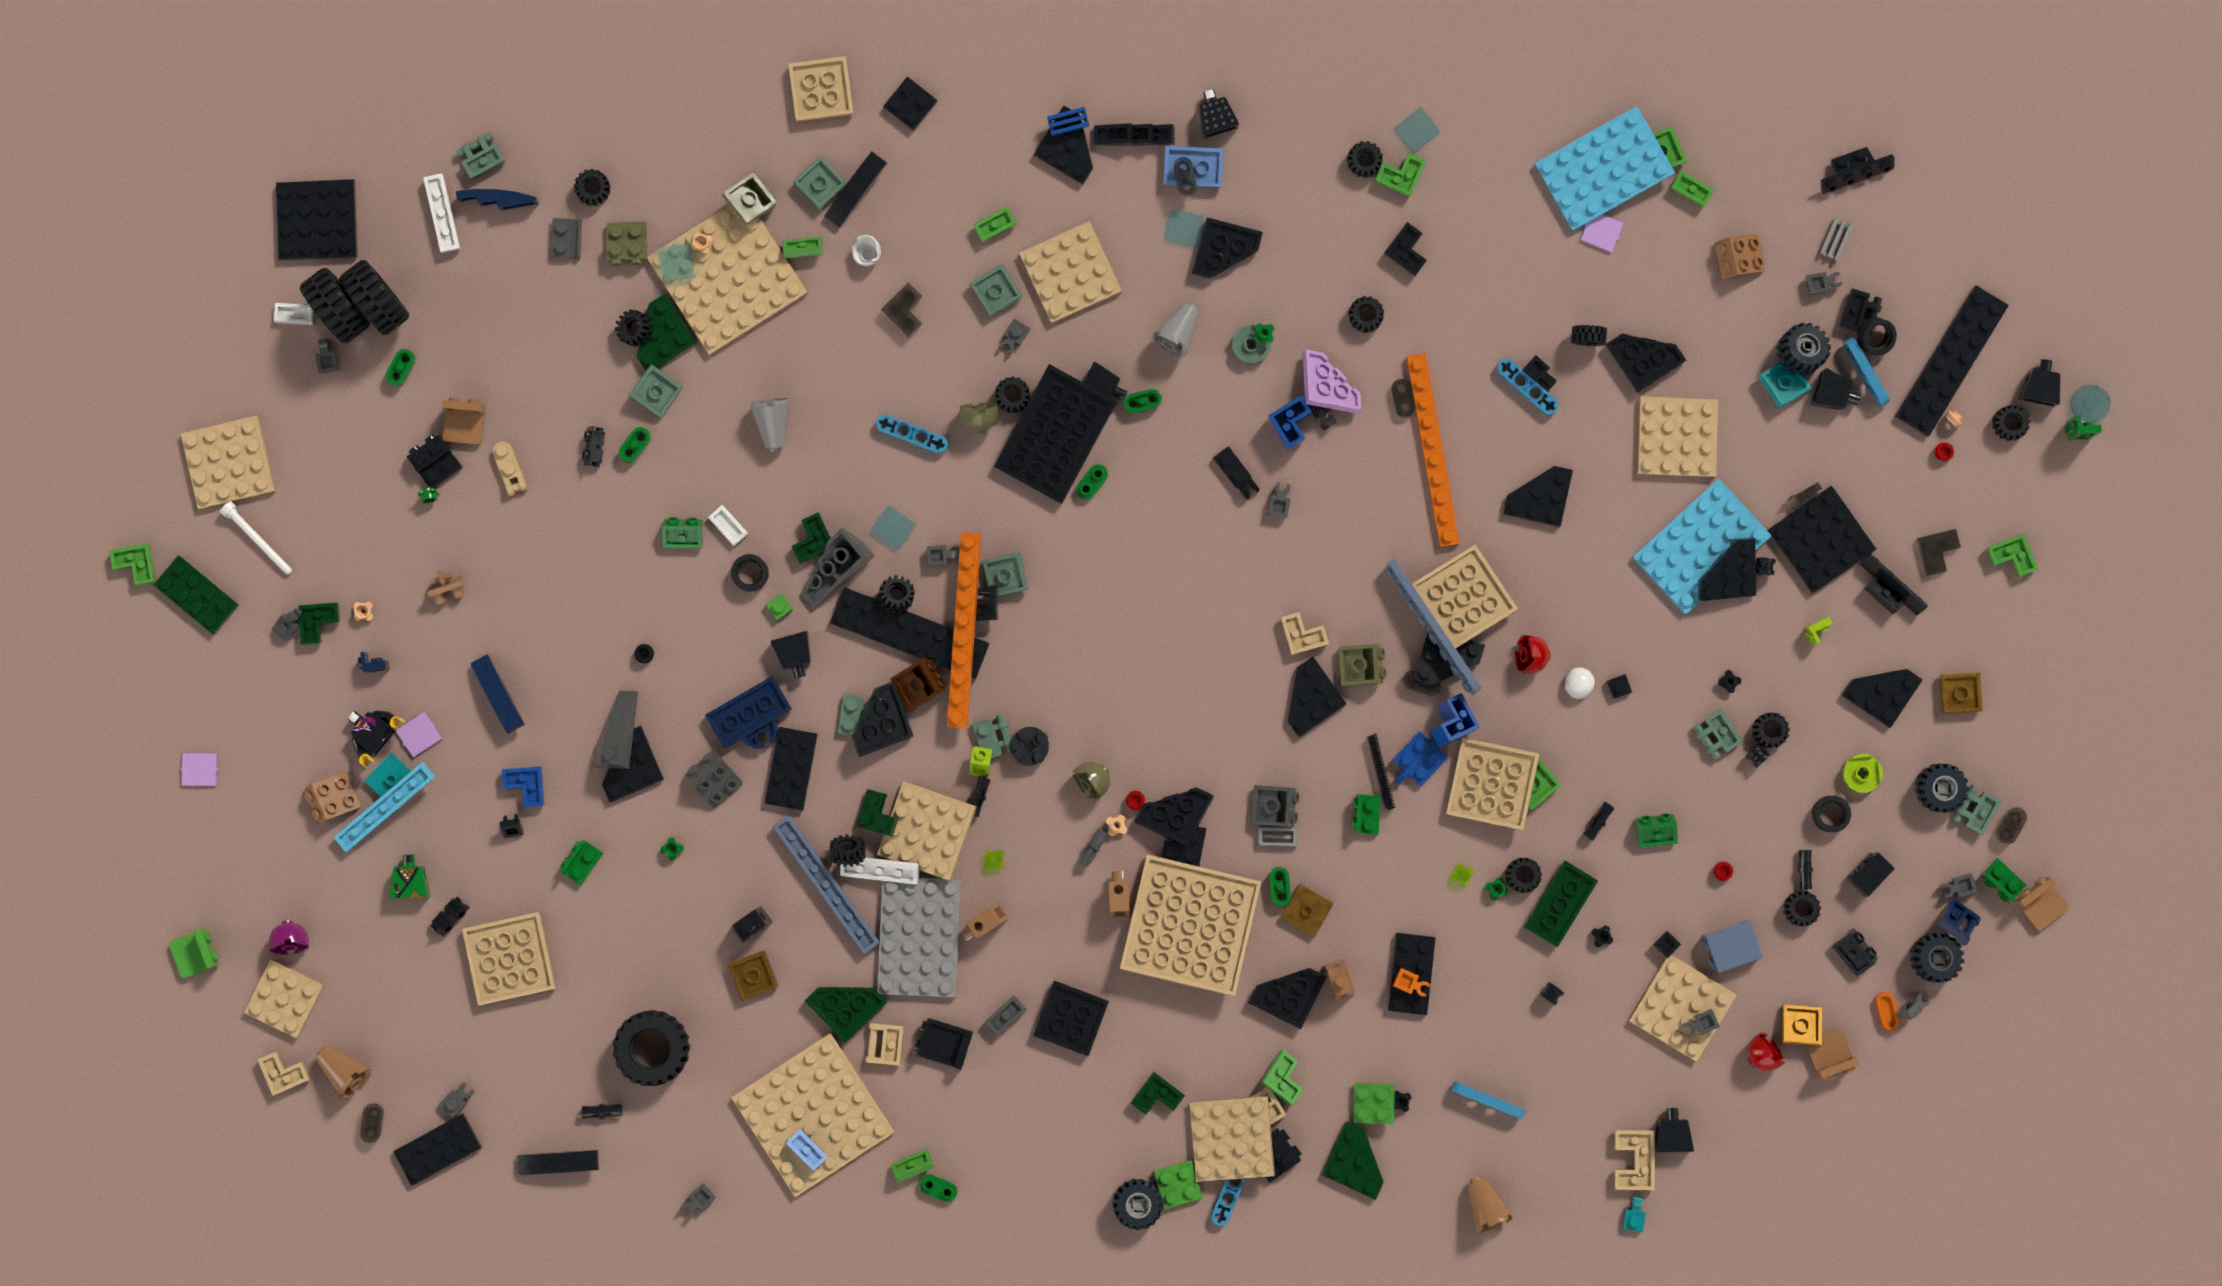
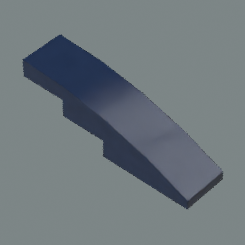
M499 189L456 191V197L460 202L477 199V203L480 206L497 204L501 211L539 204V200L536 197L514 191Z
M486 654L470 663L506 733L509 734L525 725L490 656Z

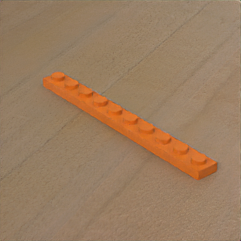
M1426 353L1407 356L1406 360L1439 547L1459 545Z
M961 532L947 720V727L968 729L981 533Z

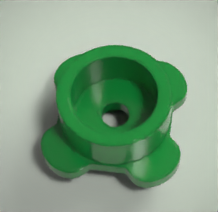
M1256 324L1255 341L1273 342L1272 332L1274 331V326L1272 324Z
M428 487L422 489L417 495L420 496L422 503L428 504L437 501L439 493L436 489Z
M670 837L668 842L660 848V851L666 854L669 860L674 861L677 859V855L684 851V846L678 844L675 838Z
M1496 878L1495 881L1488 882L1485 885V889L1489 891L1490 899L1497 900L1498 897L1505 896L1508 893L1502 878Z

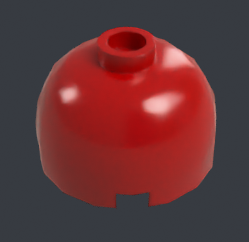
M1522 635L1517 641L1516 645H1520L1519 652L1515 651V663L1518 671H1522V674H1535L1543 670L1551 657V652L1545 641L1533 635Z
M1762 1031L1750 1040L1748 1044V1054L1750 1057L1747 1059L1753 1068L1757 1067L1761 1071L1770 1072L1780 1068L1785 1062L1781 1061L1784 1057L1773 1040L1768 1041L1766 1037L1769 1035Z

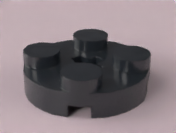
M1036 727L1021 728L1011 737L1009 744L1010 752L1021 765L1033 766L1041 763L1049 751L1048 736ZM1029 741H1031L1032 745H1034V748L1031 749L1030 752L1028 751V748L1025 747V744L1029 743Z

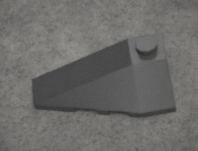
M841 528L827 542L823 555L819 558L813 574L810 575L801 593L813 609L840 588L875 556L863 541L844 528Z
M619 691L595 747L594 768L629 769L638 699L637 691Z

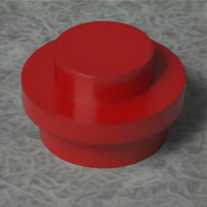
M1941 442L1935 447L1934 455L1939 461H1949L1954 455V448L1947 442Z
M1131 791L1126 797V804L1132 810H1139L1145 804V797L1140 791Z
M1722 861L1714 866L1713 873L1718 880L1727 881L1733 875V868L1728 862Z

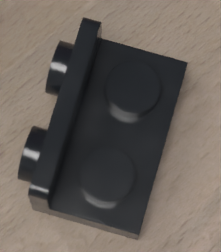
M1854 928L1832 945L1833 949L1856 977L1872 967L1878 959L1874 948L1869 947L1865 943L1864 936L1859 931L1856 932Z

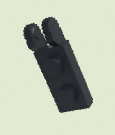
M1229 446L1213 457L1233 486L1240 491L1246 500L1250 496L1242 486L1245 482H1248L1256 493L1260 491L1250 473Z

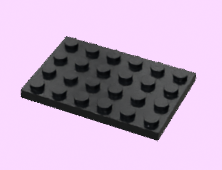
M1049 364L994 467L1063 504L1118 401Z

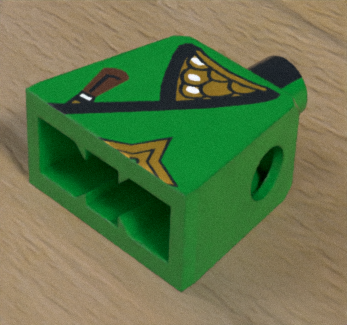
M415 854L403 855V867L393 868L389 899L430 897L425 867L415 866Z

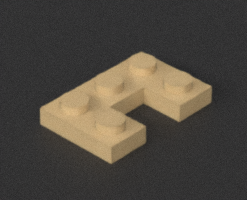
M1614 1130V1150H1634V1170L1614 1169V1189L1655 1190V1131Z

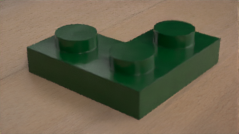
M819 512L801 520L809 538L791 546L799 564L823 554L827 542L831 539Z
M339 603L298 606V610L302 612L299 617L301 645L322 643L321 624L340 622Z
M867 789L856 823L857 827L893 837L898 818L882 814L887 794Z
M1153 1072L1130 1103L1145 1115H1147L1157 1100L1174 1111L1185 1097V1094Z

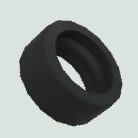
M1871 317L1865 320L1857 333L1859 346L1864 351L1876 356L1888 353L1894 347L1897 339L1895 326L1891 322L1879 317ZM1878 325L1883 326L1885 329L1883 342L1877 347H1871L1869 344L1870 332Z
M744 554L738 557L731 568V578L734 584L747 592L761 589L769 577L766 563L759 556L753 554ZM745 562H755L761 569V577L754 584L743 583L739 578V568Z
M1836 795L1825 796L1814 804L1812 819L1815 825L1822 831L1839 832L1849 824L1851 808L1848 802ZM1831 802L1838 804L1843 811L1842 820L1832 826L1825 824L1820 817L1821 808Z

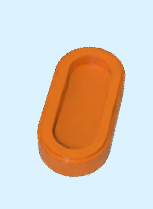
M1881 992L1877 994L1874 1000L1879 1022L1883 1029L1894 1031L1900 1026L1901 1022L1895 1014L1898 1011L1896 1001L1892 994Z

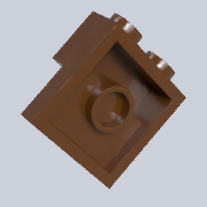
M927 657L920 659L890 678L891 681L895 682L897 691L909 712L946 691L944 679L941 676H937L934 671L936 669L934 662L931 659L928 660Z

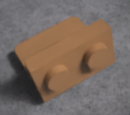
M1757 234L1728 237L1714 243L1722 280L1765 271L1766 268Z
M451 397L448 401L443 400L442 408L445 410L443 440L452 443L480 445L483 436L485 406L480 404L479 400L468 399V402H460L459 398Z
M345 772L312 783L304 789L305 799L310 803L313 818L318 821L319 825L360 807V802Z
M2051 877L2039 878L2034 882L2032 888L2022 891L2018 895L2019 898L2015 900L2016 904L2039 931L2046 928L2069 909L2067 903L2053 887L2056 883Z
M1835 1028L1822 1033L1821 1047L1806 1046L1818 1078H1825L1826 1081L1836 1078V1074L1843 1071L1844 1074L1855 1070V1066L1859 1065L1857 1057H1853L1841 1028Z

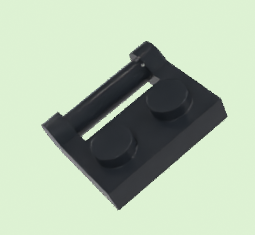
M997 585L978 588L977 596L989 595V601H977L976 621L998 620Z

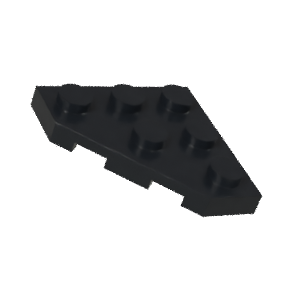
M1063 106L1059 113L1070 111L1071 109ZM1076 114L1065 118L1054 120L1053 123L1074 118L1080 115ZM1082 120L1054 127V130L1081 124ZM1049 128L1034 153L1035 157L1081 185H1084L1093 170L1083 128L1056 136L1051 135Z
M1207 217L1192 274L1212 279L1252 256L1259 250L1263 232Z
M1624 333L1605 345L1637 393L1687 361L1676 344L1659 342L1643 337L1639 338Z
M1553 466L1508 494L1503 515L1561 527L1573 470Z
M1755 538L1733 539L1729 544V548L1723 554H1720L1711 565L1710 570L1698 580V600L1707 601L1756 596Z
M1427 632L1412 682L1431 688L1455 675L1451 670V664L1448 660L1443 659L1440 654V648L1430 640V633ZM1469 640L1456 650L1468 668L1479 665L1485 644Z
M1313 656L1296 668L1287 722L1298 738L1347 704Z
M1908 669L1850 680L1841 696L1888 728H1891L1923 679Z
M894 681L874 688L852 737L858 757L914 737Z
M642 726L634 728L629 769L608 768L602 786L609 803L664 780Z
M1195 787L1187 792L1176 793L1164 797L1162 800L1145 803L1139 811L1135 823L1187 848L1211 805L1214 795Z
M1306 968L1256 985L1248 1003L1302 1029L1327 976L1311 968Z

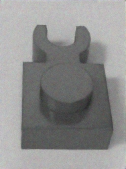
M1826 272L1807 275L1805 278L1809 296L1829 292V286L1833 288L1840 287L1842 282L1835 283L1833 280L1834 277L1840 275V272H1834L1829 277H1827Z
M1014 318L1004 333V336L1008 339L1000 343L999 349L1002 350L1005 345L1010 346L1008 355H1011L1014 352V344L1016 343L1020 346L1029 333L1030 328Z
M1277 482L1275 486L1277 496L1271 495L1268 515L1287 518L1291 499L1285 498V496L1290 491V485L1287 484L1286 490L1281 491L1279 489L1280 483Z
M1972 873L1952 878V885L1949 883L1940 885V888L1947 887L1949 889L1948 894L1943 895V898H1950L1954 893H1956L1957 897H1962L1978 892Z
M1712 1009L1693 1016L1695 1022H1685L1682 1024V1027L1690 1026L1692 1028V1031L1686 1034L1687 1037L1694 1036L1698 1030L1703 1035L1720 1027Z
M466 1082L459 1086L458 1093L452 1090L438 1104L452 1118L466 1106L467 1102L464 1098L470 1097L474 1093L473 1089L469 1093L464 1092L463 1089L467 1085Z
M702 1183L688 1196L691 1202L684 1203L680 1209L683 1210L685 1207H689L691 1213L687 1217L690 1218L695 1214L697 1207L702 1211L716 1196Z

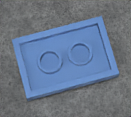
M1165 146L1163 185L1221 188L1223 149Z

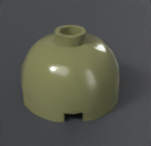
M972 403L960 405L961 422L967 429L974 430V434H984L986 429H990L996 424L998 418L997 404L979 403V405H972Z
M1090 761L1082 763L1072 771L1075 773L1072 775L1076 786L1082 793L1086 790L1090 794L1088 797L1090 800L1098 801L1108 791L1110 786L1109 771L1104 765Z

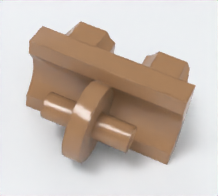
M440 570L437 571L438 577L432 579L433 584L436 585L428 587L429 591H427L428 596L432 597L435 603L439 605L447 601L444 592L451 590L454 598L464 596V581L462 576L451 579L453 578L451 573L444 575L443 571Z

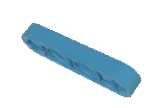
M1853 337L1844 341L1843 345L1875 402L1879 407L1890 403L1888 394L1857 341Z
M1502 359L1498 363V374L1539 411L1547 416L1557 412L1559 406L1557 400L1512 360ZM1508 363L1511 372H1514L1515 369L1518 372L1510 379L1511 373L1508 371L1502 372L1503 367L1501 364L1506 365ZM1519 375L1523 376L1526 380L1523 386H1518L1515 383V378ZM1533 388L1540 391V397L1537 399L1530 397L1529 392ZM1545 395L1547 398L1544 401L1548 404L1552 402L1554 410L1550 409L1547 411L1545 409L1546 405L1543 402L1540 405L1537 402Z
M881 415L876 420L878 430L884 434L937 454H942L948 449V442L941 435L889 415ZM888 419V423L893 426L894 422H897L894 433H891L892 428L886 426L885 429H882L880 421ZM900 426L908 427L909 432L906 436L898 434L897 431ZM918 433L926 434L927 440L924 443L916 441ZM930 436H934L932 441L935 442L943 440L942 443L943 445H945L944 448L940 447V449L937 450L936 445L932 443L930 444V447H928L927 445L930 442Z
M1454 1081L1451 1091L1517 1118L1522 1119L1525 1110L1458 1082Z
M1242 1178L1237 1186L1232 1185L1229 1180H1225L1211 1216L1212 1221L1217 1226H1224L1229 1221L1246 1178ZM1225 1193H1231L1234 1199L1232 1203L1225 1204L1222 1201V1196ZM1221 1204L1224 1207L1230 1208L1229 1212L1225 1209L1223 1213L1226 1219L1217 1222L1215 1214H1220L1222 1210L1218 1205Z

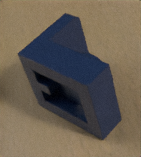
M360 652L361 657H358V664L363 672L369 673L390 669L389 662L383 660V658H373L369 662L368 653Z

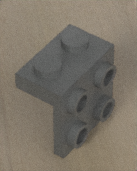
M715 749L705 754L703 759L696 765L691 766L685 774L689 782L712 807L720 805L743 784L742 780L724 762Z

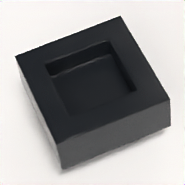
M1626 674L1606 681L1613 699L1632 693Z
M1665 931L1653 944L1666 958H1669L1681 945L1668 931Z

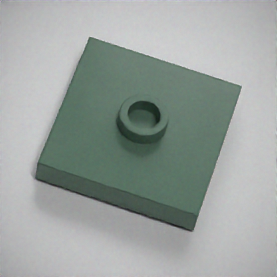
M822 156L793 181L797 188L819 211L841 192L847 184Z
M1003 264L969 284L989 317L1023 298Z
M650 364L628 396L661 419L683 386Z
M1020 552L982 561L988 587L990 585H997V597L1029 590Z

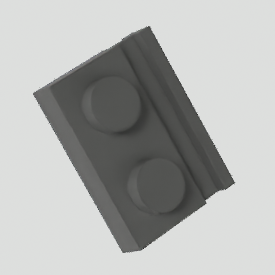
M553 218L552 258L581 259L582 219Z

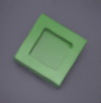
M782 593L766 604L777 621L793 610Z

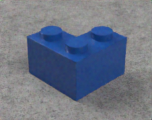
M1302 395L1267 417L1287 451L1305 440L1296 423L1309 416L1312 411L1305 403Z
M1462 693L1437 706L1445 723L1430 732L1440 749L1480 728Z

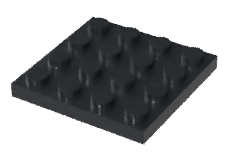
M354 179L276 183L278 259L280 261L358 257Z
M1832 485L1767 530L1812 594L1876 550L1874 544Z

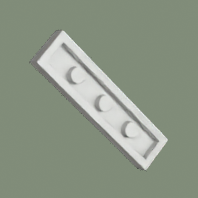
M443 173L423 177L440 252L446 253L461 249Z
M865 858L857 866L853 864V867H850V865L843 867V864H841L840 876L917 885L919 881V864Z

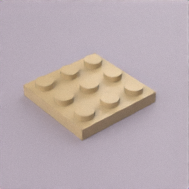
M846 56L788 64L796 122L854 115Z
M270 959L244 1013L294 1038H299L324 984Z

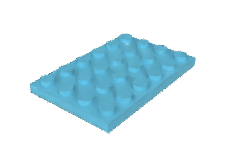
M1638 106L1535 163L1536 168L1572 231L1675 174Z
M1717 479L1632 558L1684 614H1687L1700 602L1698 600V580L1710 570L1711 565L1720 554H1723L1729 548V544L1733 539L1753 537L1755 538L1757 550L1771 535L1723 482Z

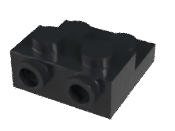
M432 434L424 440L426 442L421 447L418 445L414 446L408 451L410 454L407 456L427 486L433 489L463 468L439 434L437 436Z
M1276 1128L1271 1132L1275 1176L1265 1177L1269 1183L1301 1161L1299 1156L1302 1153L1296 1145L1291 1146L1287 1140L1290 1137L1284 1129L1280 1131Z

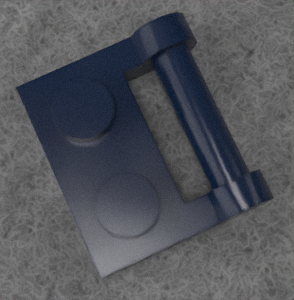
M1953 898L1937 925L1957 938V942L1960 945L1965 946L1969 943L1970 935L1975 926H1978L1981 918ZM1966 918L1968 920V924L1965 927L1964 931H1962L1960 929V926Z

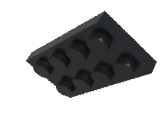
M779 727L764 804L804 811L818 734Z
M1396 933L1388 1011L1427 1015L1430 987L1422 985L1420 990L1426 996H1420L1415 989L1410 994L1394 987L1393 984L1400 968L1418 975L1417 982L1425 981L1431 985L1436 937Z
M462 1113L393 1152L409 1183L413 1186L481 1149L482 1146L465 1114Z

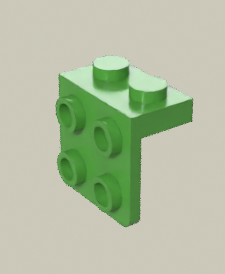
M206 928L193 931L194 933L173 940L169 944L182 978H187L219 966L218 953L212 946V937Z

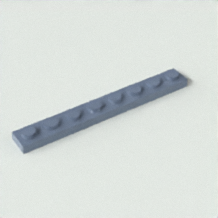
M1396 560L1389 561L1385 568L1388 578L1394 580L1398 593L1406 598L1409 609L1412 612L1415 611L1419 617L1420 625L1428 630L1430 640L1438 645L1443 659L1449 661L1453 674L1459 676L1464 690L1467 693L1470 692L1472 696L1481 689V685Z
M788 815L773 826L775 831L863 954L879 944L880 941L792 818Z

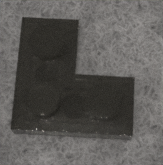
M908 282L881 309L908 338L922 325L909 311L922 298V295Z
M1956 529L1917 538L1926 576L1946 572L1947 569L1942 552L1961 548Z

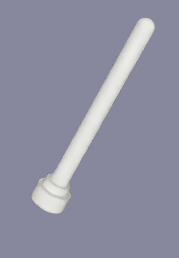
M231 501L220 509L219 512L224 517L232 518L285 574H291L292 569L237 513V507Z

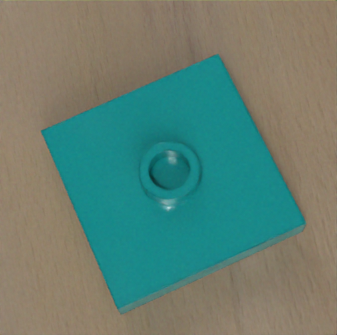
M1780 363L1758 376L1779 409L1812 389L1804 375L1799 376V372L1795 375L1791 374L1792 370H1785L1786 366Z
M391 752L364 781L382 797L409 774L411 770Z

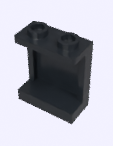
M928 1018L927 1022L923 1021L920 1029L923 1035L921 1040L917 1039L914 1051L917 1052L916 1056L962 1070L973 1031L932 1018Z

